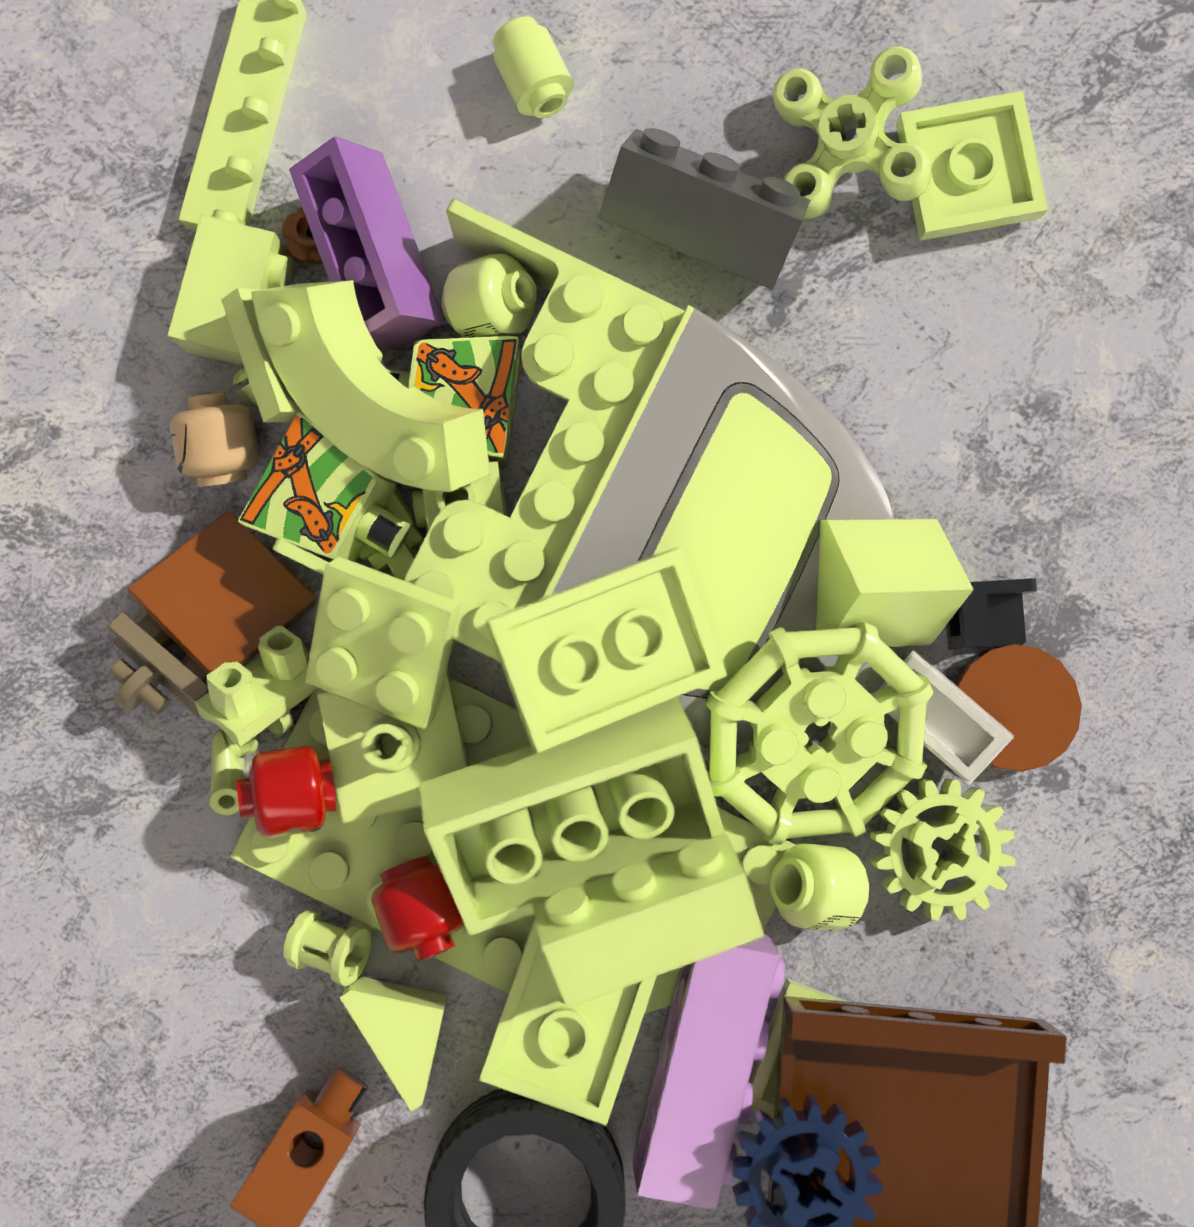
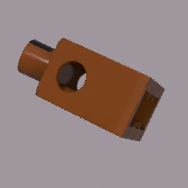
M335 1067L318 1095L307 1089L291 1109L229 1207L260 1227H300L361 1126L352 1117V1114L369 1087L347 1070ZM312 1131L317 1133L323 1140V1147H315L309 1144L304 1137V1132Z

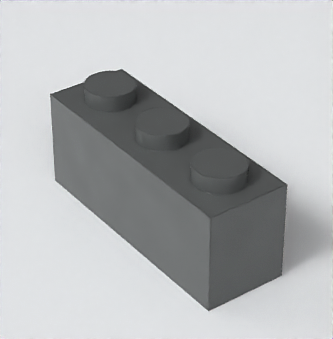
M647 128L644 131L635 129L620 147L598 218L773 290L811 200L800 196L799 189L786 180L777 177H765L761 180L739 171V164L727 156L713 152L705 153L702 156L680 147L679 139L666 131L655 128Z

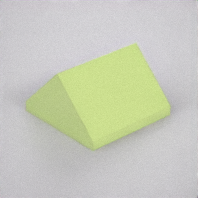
M937 519L820 520L816 630L853 628L857 623L864 622L877 628L878 637L888 647L931 645L974 590Z

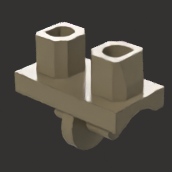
M145 611L138 614L133 620L122 612L108 627L117 635L114 640L115 646L140 668L138 670L134 669L123 658L110 668L109 673L123 684L114 698V703L123 711L128 712L143 702L158 715L171 702L167 696L157 689L160 684L194 715L200 718L201 716L195 702L209 692L207 674L188 655L181 661H178L166 650L173 640Z

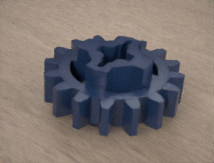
M807 1095L802 1111H794L787 1098L783 1097L779 1098L780 1116L771 1119L761 1109L754 1113L760 1127V1131L756 1135L740 1130L737 1138L740 1147L747 1156L730 1158V1167L733 1176L743 1180L735 1184L732 1190L737 1206H748L744 1213L748 1227H764L765 1225H767L766 1227H853L852 1222L856 1217L873 1222L876 1214L865 1197L866 1195L883 1193V1185L878 1176L869 1171L880 1165L881 1161L872 1145H863L868 1138V1134L858 1120L845 1126L847 1115L841 1105L834 1103L823 1115L813 1095ZM803 1133L802 1135H798V1136H795V1137L788 1138V1137H790V1136H792V1135H796V1134ZM840 1147L846 1152L849 1161L848 1181L842 1178L840 1172L835 1169L841 1159L838 1154ZM815 1167L819 1177L816 1176L813 1179L808 1175L812 1172L813 1168ZM762 1170L768 1172L770 1179L776 1182L772 1191L774 1195L772 1203L768 1201L761 1189ZM798 1172L803 1175L798 1183L795 1182L792 1173L796 1174Z

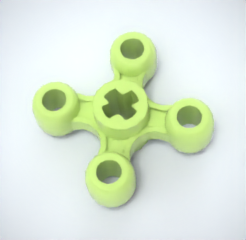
M892 46L879 53L871 65L870 79L865 89L859 95H842L835 99L829 98L823 92L818 78L812 72L803 68L789 70L778 78L773 89V102L778 115L789 125L794 127L807 126L813 129L819 137L818 147L813 157L806 163H801L791 168L783 179L796 186L800 191L799 195L805 188L815 187L812 193L803 196L811 200L803 219L817 218L828 210L833 199L834 186L844 173H859L867 169L873 171L880 178L885 192L890 197L899 201L916 199L926 191L931 182L932 174L928 155L921 147L912 143L898 144L891 141L884 133L885 121L889 113L897 106L905 105L913 100L922 85L921 66L917 56L910 49L902 46ZM895 74H903L896 80H889ZM805 95L802 99L793 101L797 96ZM853 128H858L856 129L857 138L845 141L847 140L846 132ZM904 168L914 169L908 176H896Z

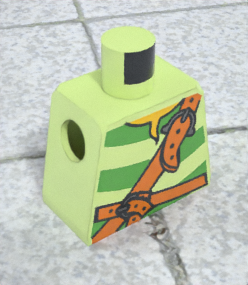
M492 336L419 340L415 342L413 347L410 372L386 369L408 389L416 387L423 393L451 405L483 409L489 462L498 461L500 467L507 468L522 358L519 337Z
M297 412L237 521L246 527L275 538H280L288 543L328 558L335 559L339 556L353 562L359 556L365 544L389 558L393 557L401 549L410 532L409 523L385 510L395 491L396 483L367 469L344 454L300 412Z

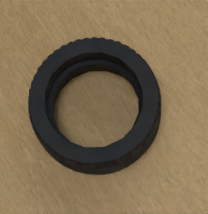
M502 1088L481 1096L458 1115L444 1133L428 1172L424 1193L425 1227H478L471 1221L462 1201V1179L469 1161L482 1147L505 1136L537 1135L563 1145L583 1164L591 1186V1204L585 1220L579 1227H623L626 1208L624 1170L619 1150L606 1125Z

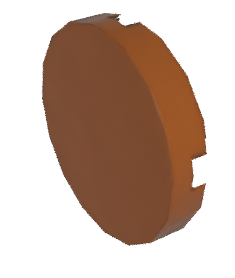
M1012 644L983 651L966 666L963 672H960L954 683L1014 735V738L989 764L991 767L1023 772L1047 766L1067 751L1079 730L1082 703L1076 681L1060 660L1040 648Z

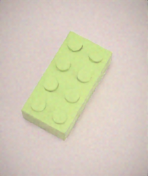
M678 697L659 703L539 753L534 751L530 745L419 783L424 831L470 936L534 914L532 902L551 896L562 888L579 886L615 873L629 864L643 863L682 849L693 841L707 840L725 833L696 735Z

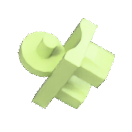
M276 626L259 638L258 649L260 656L245 667L238 662H225L206 675L209 692L195 702L199 715L206 721H212L217 724L239 747L243 746L265 728H268L276 735H283L294 725L289 710L318 689V687L305 683L310 653L306 650L302 640L283 626Z

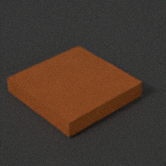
M230 510L223 513L128 587L129 596L207 675L225 662H238L244 666L259 653L258 645L261 636L276 626L289 628L315 606L316 597L246 526L237 522L238 518Z

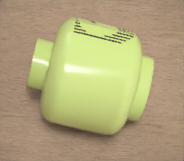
M497 253L458 264L449 272L442 294L443 313L448 323L463 338L518 335L531 324L537 298L536 286L523 265L510 255Z
M801 843L789 848L774 867L771 875L770 890L782 918L793 927L807 930L841 931L852 927L863 915L868 902L869 882L865 867L859 857L844 847Z

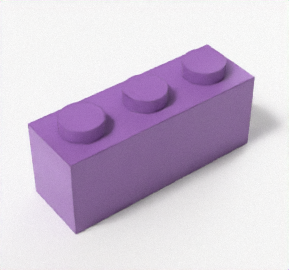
M334 136L292 166L289 172L329 282L353 280L361 315L378 348L400 350L444 324L443 314L383 153Z

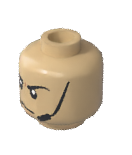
M225 392L186 397L189 410L176 413L169 421V429L179 472L183 476L196 478L198 487L247 480V469L256 466L260 460L254 421L250 409L242 404H228Z

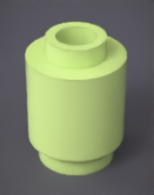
M527 16L515 18L504 24L493 37L492 43L495 48L493 60L518 111L523 115L535 116L537 118H547L558 113L566 105L567 97L572 92L574 82L548 30L538 25L534 18Z

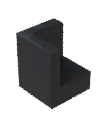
M1036 578L970 582L974 590L946 625L948 650L994 648L1012 644H1025L1023 595L1037 592Z

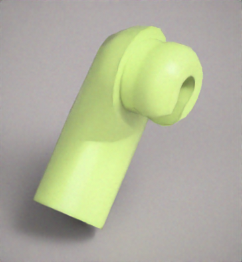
M221 728L212 737L209 805L216 813L232 815L239 811L236 779L244 778L245 761L243 756L252 754L257 750L259 744L257 735L241 747L235 744Z

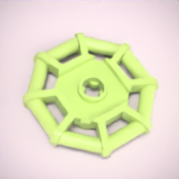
M859 622L853 628L786 632L782 627L769 632L770 640L719 691H711L705 703L711 710L710 768L707 775L713 795L724 798L764 833L763 840L768 843L781 845L786 839L844 833H850L855 838L866 833L865 825L913 778L921 779L927 768L926 763L922 759L927 701L933 695L931 684L927 677L917 675L878 637L877 628L870 624ZM839 655L834 666L824 667L827 670L825 672H810L807 668H800L798 664V658ZM866 662L889 686L870 694L855 679L861 664ZM781 667L784 674L756 703L749 701L748 699ZM900 707L897 748L886 745L888 735L884 727V714ZM737 721H749L754 730L753 743L749 740V751L736 757ZM830 721L831 727L828 730V736L818 744L806 745L809 737L805 729L813 722L817 726L822 727ZM876 762L888 766L852 801L848 790ZM761 772L773 782L778 789L771 804H768L745 783V779ZM808 798L816 803L828 802L834 798L837 806L835 809L793 812L798 799Z

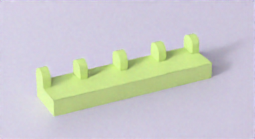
M239 0L179 216V221L186 229L196 231L201 214L250 226L307 17L302 0Z

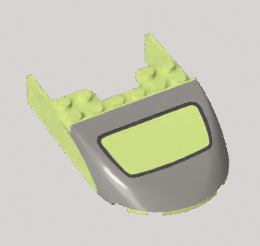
M452 199L446 213L455 243L459 247L480 257L497 253L510 255L523 265L535 284L550 290L524 342L521 353L522 364L525 373L533 383L568 401L510 518L481 503L470 500L454 501L447 505L434 519L403 581L461 602L453 639L500 662L485 622L486 619L671 548L682 547L727 674L726 677L677 696L696 735L698 744L710 745L711 710L705 704L710 692L713 690L719 691L770 640L769 632L780 627L786 632L816 630L820 520L894 519L888 496L879 475L850 431L816 395L772 358L729 328L688 305L686 311L460 201ZM277 538L272 550L323 575L325 566L329 563L280 538ZM839 655L798 658V664L800 668H807L810 672H825L827 670L824 667L834 666ZM866 662L863 663V664H861V667H860V669H859V671H858L856 677L859 675V673L862 671V669L866 666V664H867ZM780 667L748 700L756 703L784 674L782 668ZM737 721L736 744L749 742V740L753 741L754 730L749 721Z

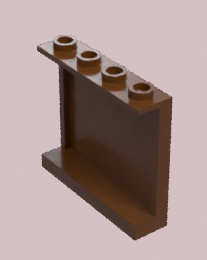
M784 996L774 1118L780 1116L779 1098L786 1097L794 1111H802L807 1095H813L820 1106L821 1114L825 1115L828 1108L837 1103L841 1105L847 1115L845 1126L857 1120L861 1123L868 1134V1138L863 1145H872L881 1161L880 1165L869 1171L878 1176L883 1185V1193L866 1195L865 1197L876 1214L873 1222L856 1217L852 1222L853 1227H1038L1050 1063L1065 1064L1067 1036L1044 1019ZM803 1133L796 1134V1135H792V1136H790V1137H788V1138L795 1137V1136H798V1135H802ZM840 1147L838 1154L841 1159L835 1169L840 1172L842 1178L848 1181L849 1161L846 1152ZM815 1167L813 1168L812 1172L808 1175L813 1179L816 1176L819 1177ZM798 1172L796 1174L792 1173L795 1182L798 1183L803 1175ZM769 1177L767 1199L772 1203L774 1200L772 1191L776 1182L772 1181Z

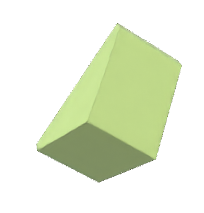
M359 976L353 984L345 988L339 998L412 1112L423 1105L448 995Z

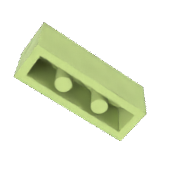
M727 833L707 840L693 841L682 849L643 863L629 864L615 873L576 887L562 888L551 896L532 902L541 947L567 1008L765 937L745 872Z

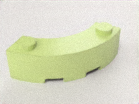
M353 280L295 284L251 291L259 330L278 375L303 414L340 451L360 465L385 478L426 490L452 492L490 475L483 409L451 405L423 393L416 387L408 389L396 380L381 364L383 354L376 346L361 315Z

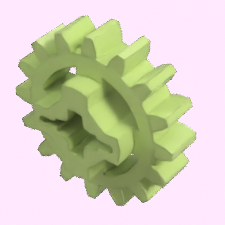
M945 778L940 792H938L932 780L920 779L918 781L919 796L916 797L909 791L902 789L896 795L897 801L901 805L897 811L882 808L878 812L882 819L889 823L886 831L870 832V839L884 845V853L877 854L871 858V865L877 869L890 871V874L885 877L880 885L890 894L904 889L899 904L911 912L919 907L923 901L924 915L935 921H938L941 917L944 906H946L950 915L958 920L966 919L965 903L969 901L983 910L989 908L990 904L984 891L989 886L1005 891L1008 885L997 875L999 866H1014L1016 862L1015 858L1001 852V844L1014 839V832L1004 828H996L994 824L1000 819L1004 810L1001 806L993 804L981 808L980 805L983 802L985 791L980 788L970 787L961 796L959 780ZM941 805L949 806L947 810L942 809L936 819L920 821L916 818L918 814L926 809ZM977 830L981 840L980 857L978 856L974 840V834ZM937 837L944 839L945 844L952 849L947 859L938 857L937 851L931 848L933 841ZM903 839L908 843L911 862L907 868H905L902 859L901 847ZM963 876L967 878L964 883L955 888L935 891L936 888L941 890L949 879Z

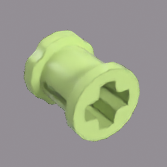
M305 910L297 916L294 924L287 932L283 957L289 967L304 969L306 966L331 974V978L336 984L350 986L361 975L368 961L371 949V936L365 928L352 926L347 930L324 922L319 912Z

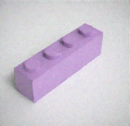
M763 932L765 937L690 963L679 969L632 1160L638 1196L716 1211L722 1185L730 1186L734 1176L730 1167V1158L737 1156V1148L733 1144L737 1124H745L751 1112L753 1089L752 1084L748 1081L753 1061H762L768 1044L769 1028L764 1017L769 998L776 999L779 996L784 981V960L780 958L768 933Z

